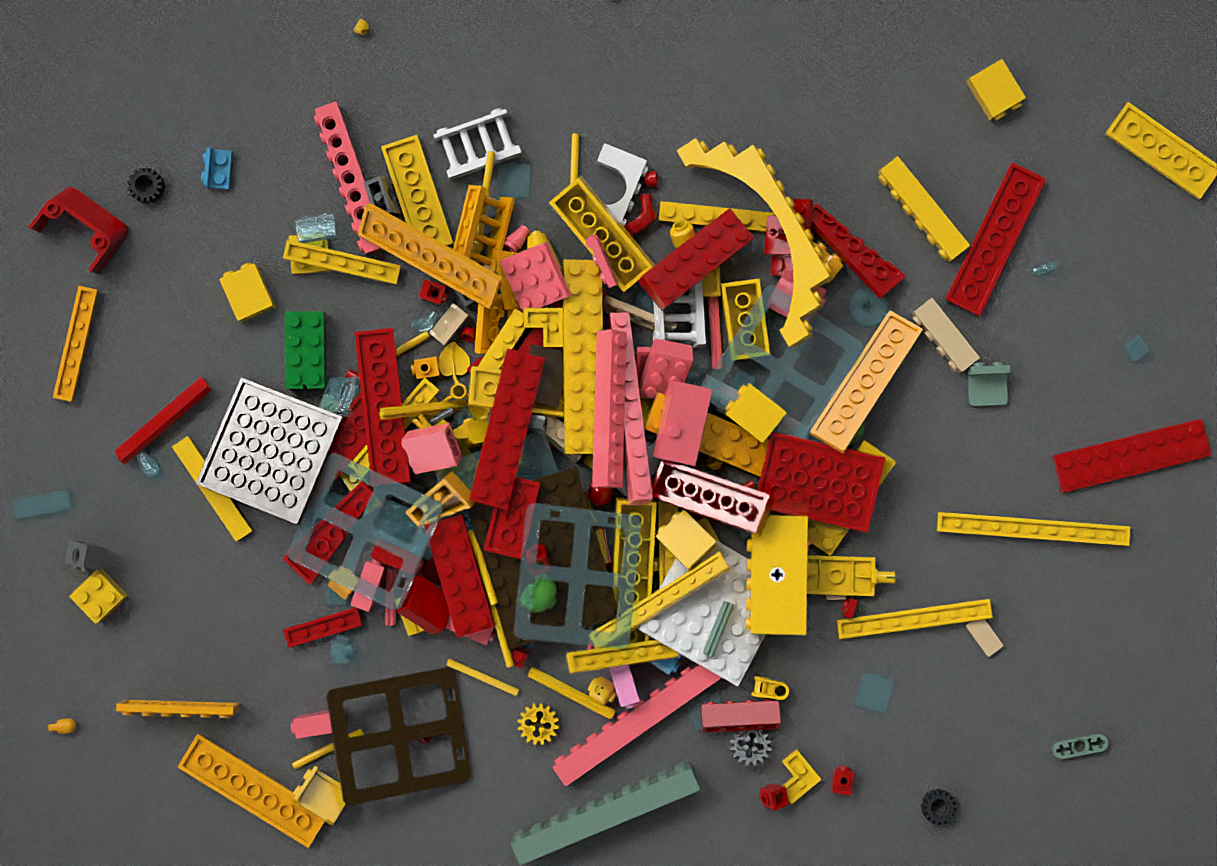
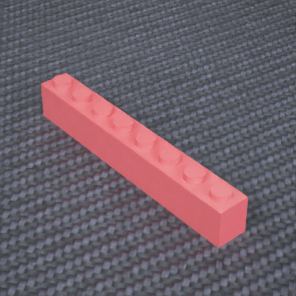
M597 331L592 487H623L626 331Z

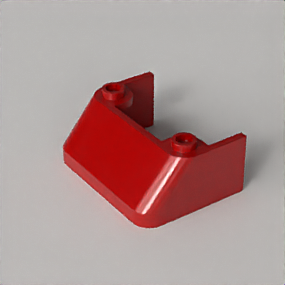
M74 187L65 188L44 204L28 227L40 233L50 218L57 219L61 217L64 211L70 213L95 231L90 243L91 247L99 254L88 270L99 275L126 238L128 227L123 221Z

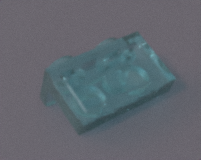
M323 213L316 217L304 216L295 220L297 240L300 243L337 238L336 220L333 214Z

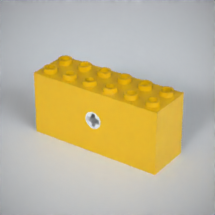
M768 516L761 536L751 533V539L747 540V552H751L750 559L747 560V571H750V578L746 579V591H750V598H746V610H750L749 618H746V630H749V634L806 635L808 516ZM775 570L778 574H781V577L777 580L771 575Z

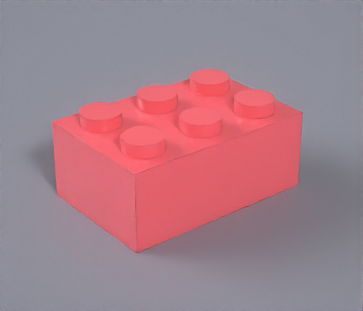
M655 338L639 380L640 397L655 400L657 392L667 395L670 380L685 383L693 362L692 346Z

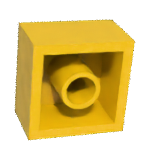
M104 569L96 570L69 597L95 624H99L129 596Z

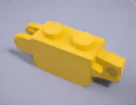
M488 415L480 417L479 420L474 418L466 419L462 425L454 429L453 433L457 443L462 442V445L467 449L482 446L488 425Z

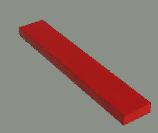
M201 376L114 451L119 461L125 465L212 390L207 381Z

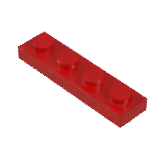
M355 607L285 628L283 632L289 648L362 626L363 623L359 610Z

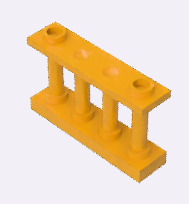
M469 185L453 250L471 260L483 263V266L489 265L490 271L497 273L496 257H493L492 250L503 249L515 199L500 197L499 200L485 196L487 188ZM483 203L497 208L494 219L481 214ZM478 222L492 226L490 238L476 233ZM474 240L488 245L485 256L471 252Z

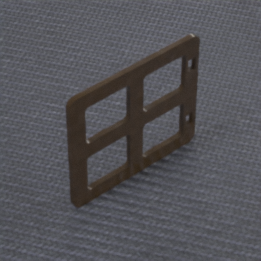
M444 667L332 688L327 692L326 700L342 800L345 804L355 805L465 782L471 777L456 677L452 668ZM440 683L446 717L441 720L406 726L400 691ZM452 689L454 700L448 701L446 690ZM384 693L390 729L349 737L343 702L345 700ZM449 734L454 769L414 777L408 743L412 740ZM393 745L398 780L396 782L357 789L351 758L352 753ZM462 748L463 759L457 760L456 749Z

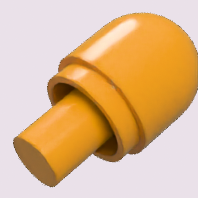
M65 718L57 720L55 724H48L49 732L57 731L58 734H70L75 731L77 725L73 719Z

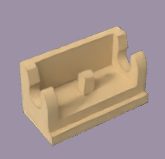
M452 304L429 333L446 346L469 318V315L455 304Z

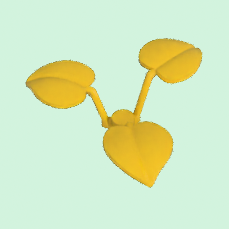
M456 342L448 344L443 349L438 360V368L441 374L444 376L452 375L455 385L450 389V395L442 401H448L451 398L459 400L463 397L468 400L469 397L466 394V387L459 383L456 375H463L467 372V368L470 366V359ZM434 397L429 403L437 402V399ZM467 406L469 417L475 420L488 415L490 408ZM429 414L423 416L426 418V420H429L430 418L438 414Z

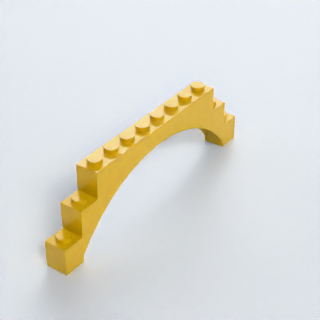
M697 138L693 139L677 150L687 168L691 170L695 167L713 169L740 179L754 189L768 203L780 221L791 250L794 275L790 310L785 325L780 329V332L788 346L795 348L813 337L811 333L813 328L809 321L804 319L823 308L821 303L823 299L819 292L814 290L834 278L831 274L833 269L828 262L825 263L822 259L824 255L818 245L815 247L812 241L814 239L809 229L806 230L804 228V219L799 212L796 214L794 211V202L789 196L786 197L783 192L786 189L780 180H776L774 176L776 171L771 164L766 163L765 158L767 156L761 147L758 149L752 145L738 154L732 144L729 145L726 142H722L709 151L704 141L701 142Z

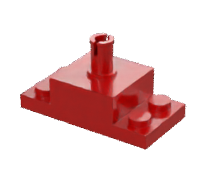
M792 199L795 204L793 207L796 214L800 213L804 219V228L806 230L809 229L811 232L814 200ZM767 216L764 254L772 256L770 275L782 276L785 269L793 272L791 250L777 216Z

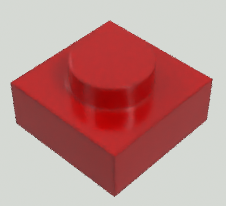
M848 598L847 601L844 600L841 607L842 615L851 619L858 601L852 598Z

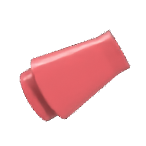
M521 225L520 228L505 239L504 246L510 252L516 253L520 251L527 236L530 234V230L526 226Z

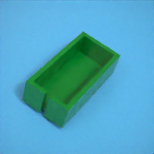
M324 311L285 312L286 389L306 390L305 385L310 390L327 389V313Z

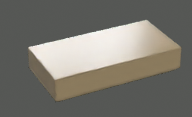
M985 619L970 621L965 625L987 657L1004 646Z

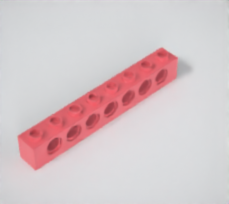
M333 102L316 108V115L313 116L316 125L321 126L322 133H320L323 144L327 143L329 150L326 151L329 162L333 161L335 169H332L335 179L340 180L341 187H339L342 198L346 197L348 204L345 205L348 216L352 215L354 222L351 225L354 233L357 234L361 220L358 219V214L360 211H364L365 206L370 201L364 185L366 181L340 107L337 102ZM330 121L336 122V126L332 130L327 129V124ZM336 139H341L342 145L338 148L333 147V142ZM342 157L348 158V163L345 166L339 165V160ZM348 175L355 176V180L351 184L345 182ZM354 193L361 194V199L357 202L352 201ZM359 236L360 240L357 242L360 251H364L366 255L384 250Z

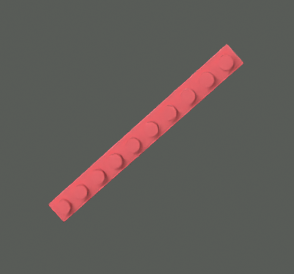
M629 312L610 313L606 320L607 330L627 332L623 462L629 506L645 505L650 503L653 496Z
M699 664L693 668L688 666L680 672V677L677 679L673 677L664 683L666 685L661 690L657 688L649 694L650 698L645 701L641 699L639 702H636L637 706L629 712L625 710L619 714L617 721L614 723L609 721L601 727L602 731L597 735L595 732L585 738L586 742L580 745L578 743L570 749L571 753L566 756L562 754L557 757L552 768L566 787L714 684L721 677Z

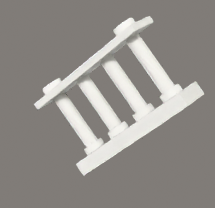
M498 108L491 111L490 115L451 129L445 127L437 130L434 138L436 141L442 140L451 165L450 169L447 170L450 181L485 169L488 151L495 152L494 165L522 155L519 145L515 146L511 143L503 120L504 117L508 116L506 109ZM495 120L505 146L504 150L496 152L493 149L485 124ZM478 127L487 152L485 154L486 157L480 159L476 157L467 130ZM459 133L469 158L467 160L468 163L463 165L457 162L449 139L450 136Z
M702 280L689 290L688 295H682L673 302L688 303L691 310L689 314H663V311L653 301L655 319L653 341L655 338L661 340H690L693 348H701L706 344ZM664 322H689L692 331L690 333H664Z

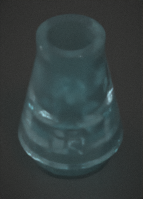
M142 450L135 455L143 475L147 476L148 479H152L161 473L160 465L146 450Z

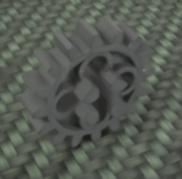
M763 730L733 733L732 738L734 740H730V745L734 746L730 748V752L735 753L733 760L738 758V764L740 765L744 762L745 768H748L749 764L756 768L757 762L763 765V759L768 760L769 756L767 753H771V748L768 747L771 745V741H766L768 734L762 735ZM754 735L755 739L753 741V748L751 751L752 757L747 758L745 755L747 754L749 748V736ZM742 742L744 746L739 747L738 743ZM761 746L763 750L759 751L757 747Z

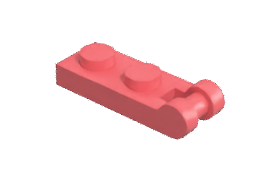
M595 234L590 235L586 239V245L592 248L595 254L593 260L597 267L600 266L602 270L600 275L603 283L608 284L609 288L617 285V278L599 237Z

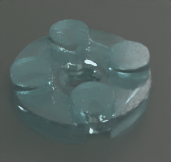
M863 288L851 297L848 305L849 313L859 325L873 326L885 317L887 301L885 296L879 299L870 288ZM867 302H870V305L873 306V309H870L869 312H866V309L863 308V305Z

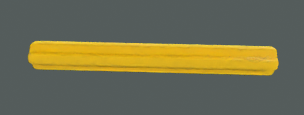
M465 399L385 407L380 409L379 416L384 420L419 416L421 413L423 415L438 414L450 407H453L455 412L467 410L468 403Z
M535 667L530 669L528 677L608 719L613 718L615 714L613 708L601 705L588 695Z

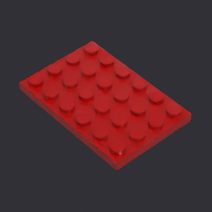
M772 431L757 491L768 494L774 499L771 507L773 511L794 516H808V519L868 533L886 457L846 448L845 452L841 453L823 442Z

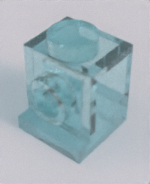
M336 635V638L331 639V663H351L353 657H349V654H352V643H349L348 635Z

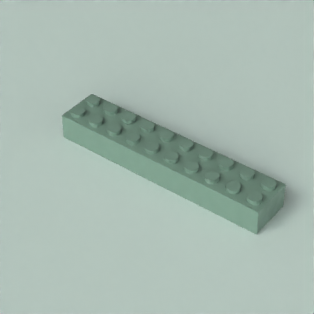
M680 763L674 766V770L669 772L663 770L657 773V777L653 779L649 777L644 778L636 786L627 785L621 788V792L614 794V792L608 793L600 801H596V799L585 803L586 806L581 809L578 807L572 808L567 811L568 814L562 817L560 814L555 815L545 824L539 822L532 825V829L528 831L522 829L515 832V836L511 840V846L519 866L699 791L700 788L690 763Z

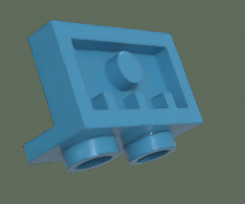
M206 148V152L203 153L205 171L201 173V182L206 188L230 190L232 151Z

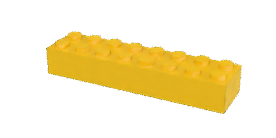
M616 498L612 587L620 614L652 593L657 504L655 499H652L649 504L629 506L628 498ZM636 628L608 647L649 641V636Z

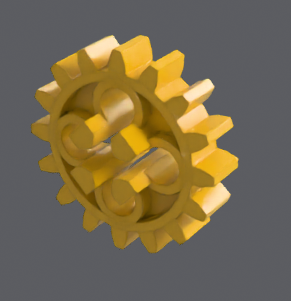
M533 703L531 709L526 706L527 712L520 713L523 719H518L517 721L522 724L518 727V730H523L521 737L527 736L526 742L532 739L534 745L537 744V741L544 745L545 739L550 742V735L556 736L557 734L554 729H559V725L555 724V722L559 721V718L553 717L556 711L550 712L549 705L543 708V703H540L539 707H536V704ZM542 711L541 723L549 722L551 723V728L547 729L544 725H541L539 728L540 735L536 737L533 735L536 725L531 724L528 726L525 721L531 719L532 722H536V713Z

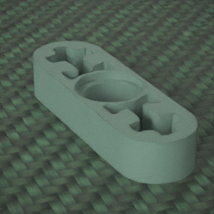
M1100 733L1058 740L1052 744L1051 751L1059 759L1101 752L1108 747V739ZM1097 738L1103 740V743H1100V747L1093 744L1090 745L1091 749H1089V743L1087 739H1089V742L1091 743L1096 742ZM1077 741L1084 742L1085 747L1082 751H1076L1075 743ZM1059 745L1064 748L1070 747L1072 753H1070V750H1063V754L1056 752V749H1059Z

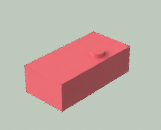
M669 381L653 457L695 466L712 389L678 381Z

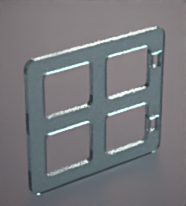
M767 286L762 291L703 387L712 389L710 403L726 412V406L719 403L722 397L729 401L731 398L720 392L719 386L739 354L743 353L770 370V375L760 390L770 400L773 399L784 381H788L814 398L813 404L793 436L807 439L811 429L863 351V344L817 313H813L804 320H808L813 328L812 334L819 332L845 349L844 355L825 385L820 386L793 368L810 338L795 348L788 346L779 359L750 342L752 333L771 304L778 306L787 313L790 310L792 298L774 286ZM777 427L774 428L780 433L787 434Z
M332 453L326 460L303 519L288 550V557L292 561L392 610L399 609L404 602L440 517L442 504L344 456ZM338 471L351 475L372 485L374 488L361 520L326 504V499ZM388 494L424 511L411 544L375 527ZM319 518L352 533L354 536L340 568L306 551L307 544ZM425 521L431 522L427 533L422 531ZM368 542L396 554L404 560L390 592L355 575L356 568ZM402 577L407 578L403 589L398 587Z
M536 503L530 504L526 509L514 624L515 635L523 639L625 648L629 644L641 525L639 517L621 513ZM549 510L560 511L559 518L549 517ZM608 517L619 518L618 525L608 524ZM542 519L569 522L575 525L572 562L569 568L538 565L536 563L539 526ZM591 526L625 530L622 570L620 573L591 571L587 569ZM535 579L563 581L569 584L564 627L534 625L530 623ZM587 584L617 587L619 589L616 630L614 632L584 630L581 628L584 589Z

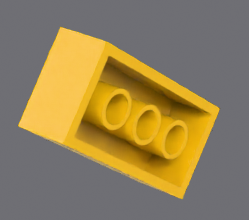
M752 279L721 284V298L731 362L769 356L770 349L760 280Z

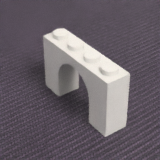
M604 143L597 164L618 172L626 183V192L623 198L617 203L606 206L619 222L625 226L627 222L624 219L626 212H631L634 202L631 200L634 194L638 195L641 184H639L641 176L645 178L649 167L646 166L647 160Z

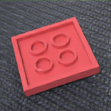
M548 241L499 261L523 314L524 308H540L571 295Z

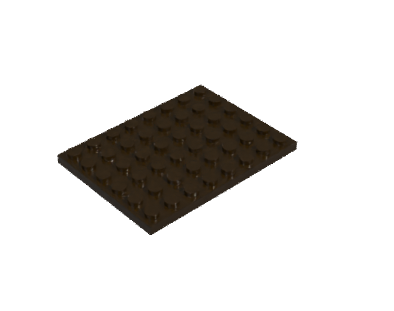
M577 467L531 480L540 482L541 485L525 550L530 549L534 544H544L549 554L551 571L545 574L554 581L557 587V595L555 597L557 601L551 609L547 608L545 611L537 613L531 612L520 605L522 603L520 598L529 583L532 585L536 581L533 579L535 576L532 577L526 564V552H524L523 559L484 550L494 507L475 503L471 508L467 509L475 538L483 554L498 603L495 605L509 649L621 617ZM543 562L536 563L535 567L543 565Z

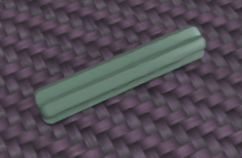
M727 601L722 603L703 650V654L709 657H713L734 607L732 603Z

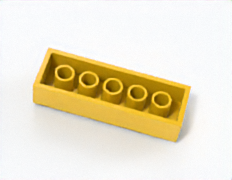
M582 176L578 177L549 202L593 256L595 254L592 248L587 247L586 239L592 234L599 237L617 278V285L623 292L637 282L644 273L655 266L653 261Z

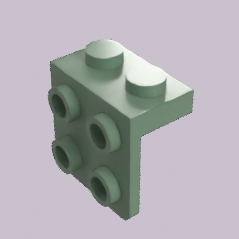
M993 362V366H985V363H973V367L967 368L968 395L971 406L1007 404V374L1010 373V365H1004V362Z

